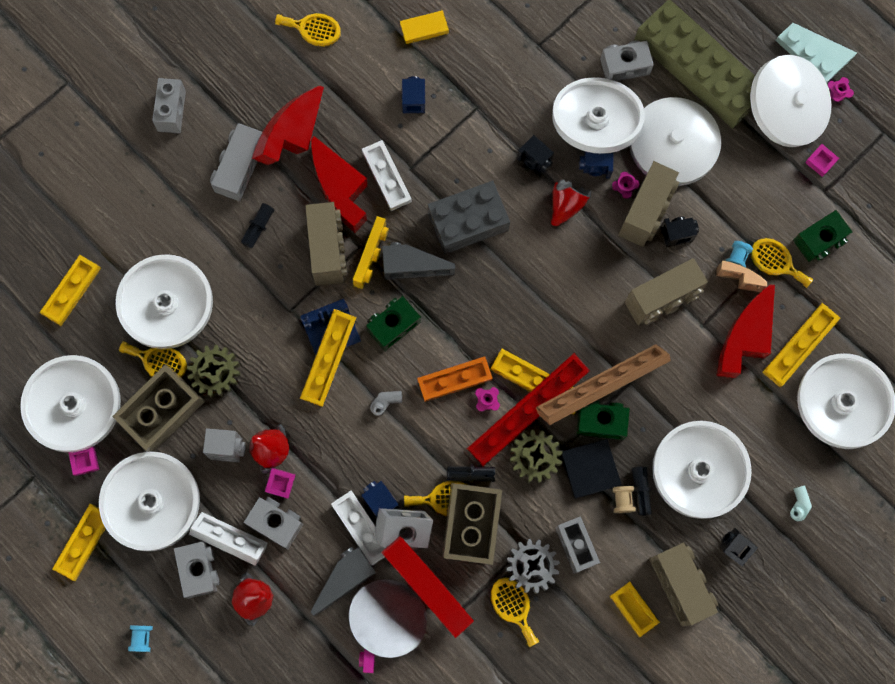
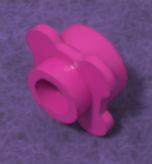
M842 77L839 81H830L828 83L830 96L834 101L839 102L846 97L851 98L854 91L850 89L847 78Z
M622 172L619 179L613 182L612 189L619 191L623 198L628 199L631 197L634 189L639 188L640 184L632 175Z
M492 387L490 390L477 389L475 393L478 397L477 410L481 412L491 409L493 411L498 410L500 407V403L497 400L499 390L495 387ZM487 397L490 398V401L488 402L485 400V398Z

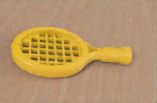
M280 14L276 16L275 25L296 28L305 41L315 46L325 47L332 45L341 36V28L338 22L325 14H310L301 20H293Z
M763 238L757 240L752 245L751 259L754 265L762 272L774 276L790 274L806 288L813 281V278L794 268L792 256L782 243L774 239Z
M125 341L120 345L119 352L139 357L143 362L145 370L152 377L155 375V371L158 372L156 368L159 367L161 369L163 364L170 366V368H175V372L176 369L179 370L177 374L181 378L186 374V359L174 348H150L142 351Z
M461 481L442 482L427 496H404V507L427 504L437 513L447 516L448 508H446V505L448 503H446V500H449V498H446V495H450L451 483L468 484Z
M507 577L498 579L491 589L493 609L506 622L515 623L520 626L529 647L537 644L539 640L527 624L530 600L528 594L524 593V587H519L520 591L517 592L515 588L516 580L509 581Z

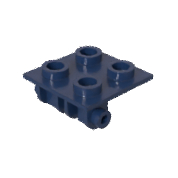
M344 299L300 316L315 355L318 352L333 310L336 309L350 315L349 308ZM355 324L346 347L361 342Z

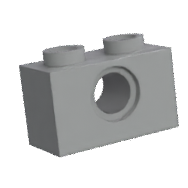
M635 40L626 45H610L603 49L600 58L605 78L614 81L650 75L654 66L647 41L640 42ZM621 58H628L631 62H625Z
M158 78L152 120L158 132L181 133L186 90L181 80Z
M206 428L203 453L210 460L240 462V456H244L246 447L245 442H242L241 436L236 431Z
M259 497L244 523L288 550L304 525L299 521L301 516L289 509L286 513L278 508L280 504L270 497H267L266 500ZM274 515H279L281 517V524L276 528H271L269 525L270 518Z
M379 508L374 537L384 548H387L399 536L413 550L428 548L433 519L425 511ZM407 527V529L405 530V532L399 534V532L401 531V529Z
M581 516L560 524L555 528L574 574L600 563Z
M202 541L174 548L183 597L189 599L217 592L216 585H219V577L217 571L212 569L211 561H214L212 547ZM196 563H202L204 566V571L200 576H194L192 568Z

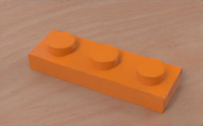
M484 356L419 377L417 381L424 402L492 381L493 378Z

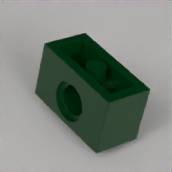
M835 210L800 232L793 239V242L808 262L815 258L820 261L830 254L829 249L834 246L836 249H839L849 242L847 237L853 231L839 212ZM820 234L825 235L828 242L823 241L820 238Z
M403 296L398 300L397 298L392 299L385 306L386 310L381 314L375 313L367 321V332L384 352L421 323V316ZM389 318H396L399 323L395 327H390L386 324V321Z
M596 400L579 409L576 435L625 440L628 435L630 408L624 407L622 403L614 402L609 403V405H600V401ZM597 415H607L609 423L606 425L599 423Z

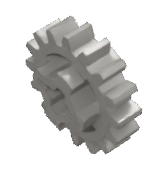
M528 539L526 546L519 542L517 544L519 550L517 551L512 548L510 551L514 557L506 559V562L510 563L511 566L505 570L513 574L509 581H517L516 589L524 586V593H528L530 588H533L534 594L539 593L540 586L544 591L547 590V582L550 584L555 583L552 575L559 574V571L554 569V566L560 564V562L557 560L553 561L552 558L556 555V552L549 553L547 551L550 546L549 544L541 547V540H537L535 545H532L531 539ZM528 550L538 551L535 555L530 556L523 553ZM539 558L535 566L537 570H533L526 575L530 566L528 563ZM544 558L548 562V570L544 568ZM517 563L521 565V575L518 574ZM532 577L542 580L537 583L527 582Z

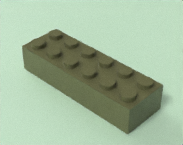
M667 0L638 28L634 40L640 42L647 41L651 56L732 129L752 110L750 94L755 75L674 2Z

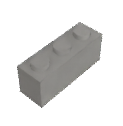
M238 123L236 129L230 132L228 138L229 145L226 150L222 151L219 158L220 165L217 170L213 171L210 178L214 192L241 201L258 162L252 159V156L262 134L261 131Z

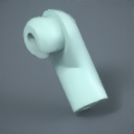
M805 486L793 489L797 502L791 509L790 516L795 521L804 520L812 507Z

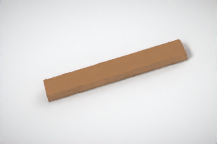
M655 344L537 406V413L551 425L670 362V354Z

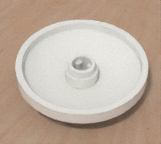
M783 55L765 63L755 75L750 94L751 108L758 126L769 139L785 147H799L809 144L821 136L830 119L831 96L823 75L811 62L799 56Z
M584 78L570 83L559 92L554 101L552 119L556 131L567 143L586 152L601 154L620 151L635 142L642 131L645 112L639 97L627 86L606 78Z
M678 97L659 99L644 108L645 119L642 131L636 141L629 146L637 167L645 175H647L653 161L679 172L676 179L680 182L678 186L691 184L703 178L714 166L721 149L720 130L712 115L698 103Z
M156 255L138 262L125 274L116 294L117 316L123 328L139 343L157 349L175 348L193 340L208 323L213 307L212 290L203 272L191 261L175 255Z
M843 353L830 355L819 360L805 373L798 388V409L806 427L819 440L837 448L857 449L875 442L886 433L894 419L895 393L889 379L877 365L861 356Z
M77 355L52 359L40 366L31 375L24 387L21 397V415L24 425L34 439L52 450L60 452L86 450L101 442L113 429L116 420L112 416L120 409L121 405L119 388L111 373L95 360Z
M692 421L676 427L660 442L653 459V478L659 494L675 511L691 518L709 519L731 511L744 498L751 481V462L745 446L729 429L709 421Z
M160 452L137 453L119 462L107 475L99 495L100 516L109 534L119 543L140 551L161 550L181 540L194 524L200 504L198 485L190 470L176 458Z

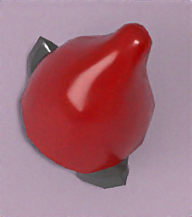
M564 179L555 182L552 192L553 214L551 224L559 226L576 215L591 199V191H585L583 187H580L579 191L572 188V182H565Z
M281 424L273 430L260 431L251 438L249 452L254 461L260 465L262 473L271 472L272 468L282 464L288 456L289 443L286 438L285 428Z
M247 572L242 575L232 597L235 611L250 626H254L259 617L267 613L273 601V593L270 586L261 580L253 579Z

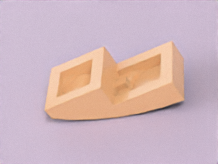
M722 260L717 267L716 276L738 279V289L762 292L767 287L766 280L741 265Z

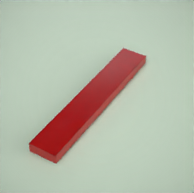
M573 353L473 442L467 450L483 467L539 417L536 409L537 406L570 390L590 370Z

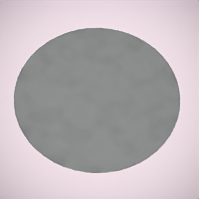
M377 580L365 585L353 598L349 609V624L355 639L364 649L380 657L393 658L403 656L419 645L426 631L427 615L423 602L410 587L394 580Z

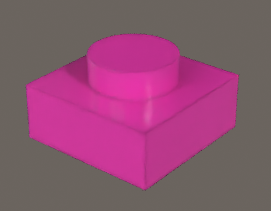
M821 144L805 163L823 177L838 161L839 157Z
M94 446L79 452H68L74 476L99 470Z
M272 468L265 492L289 498L296 474Z
M366 649L364 652L360 651L359 667H363V673H374L375 654L370 653Z

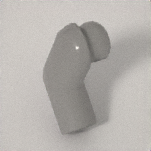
M380 392L371 403L370 409L372 413L380 416L390 403H402V392Z

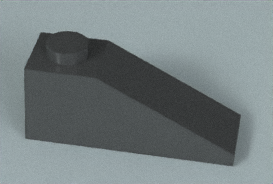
M391 242L387 246H382L385 280L455 275V264L409 245H401L399 242Z
M351 547L340 555L342 559L337 562L311 610L313 616H317L376 574L359 547L355 550Z

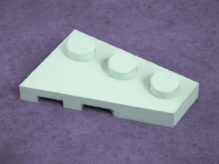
M792 23L776 39V42L791 55L802 57L811 62L821 72L826 83L857 54V52L795 23Z

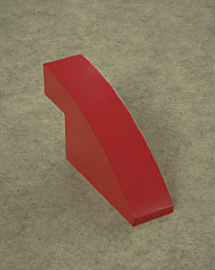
M317 86L293 98L271 118L256 144L252 159L270 165L279 161L282 148L295 154L309 149L324 89L323 86Z
M313 136L311 139L313 162L321 189L327 201L334 202L335 210L340 209L342 222L356 233L367 221V215L365 211L353 202L368 186L367 178Z
M770 284L760 292L735 320L721 350L717 376L728 378L739 376L741 374L742 356L765 359L771 354L775 285Z
M401 536L381 552L455 638L474 622L454 596Z

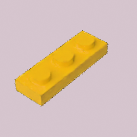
M377 216L353 278V284L357 288L363 289L364 284H369L373 270H370L373 261H378L381 249L378 247L381 240H386L389 228L386 227V219Z

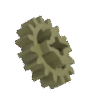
M215 345L213 350L205 346L204 353L199 350L196 351L197 359L190 358L194 365L187 366V369L193 374L187 377L190 381H195L192 384L194 389L200 387L199 393L201 395L208 391L210 398H213L214 392H217L222 397L224 389L231 392L230 384H238L234 377L241 374L235 370L240 364L238 361L232 362L236 356L233 353L228 355L229 350L226 347L220 351L218 345ZM215 357H221L225 359L227 362H219L215 359ZM205 360V363L203 364L202 368H199L202 362ZM216 367V375L212 376V368ZM229 374L227 379L224 382H222L225 375ZM208 380L213 384V386L205 385L201 381Z
M531 430L529 437L523 433L521 435L522 441L518 439L514 441L517 448H511L510 452L515 454V456L509 460L512 463L516 462L512 470L521 471L520 479L526 475L528 476L529 483L533 478H536L537 482L541 483L543 476L546 480H550V472L553 474L558 472L554 466L562 464V461L557 459V457L562 455V451H556L559 442L552 443V435L545 438L544 431H541L538 436L534 430ZM535 441L534 446L522 448L525 444ZM544 444L550 449L551 454L545 451ZM539 447L538 456L542 459H539L533 466V457L530 455H533ZM520 458L526 461L528 470L522 465ZM549 465L546 470L537 472L538 467Z

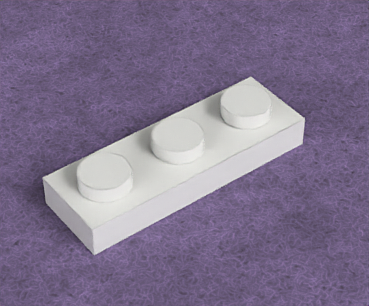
M383 140L363 148L362 154L390 211L411 203L412 199Z
M349 491L331 503L371 566L383 559L385 556L381 552L386 548L382 547L374 537L376 527L353 492Z
M201 512L189 532V535L255 566L268 544Z

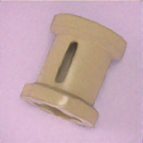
M620 486L612 488L616 501L614 513L636 512L632 500L634 487Z

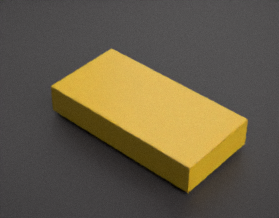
M443 10L400 21L405 44L449 34Z
M628 582L609 596L638 637L643 636L660 623L631 582Z

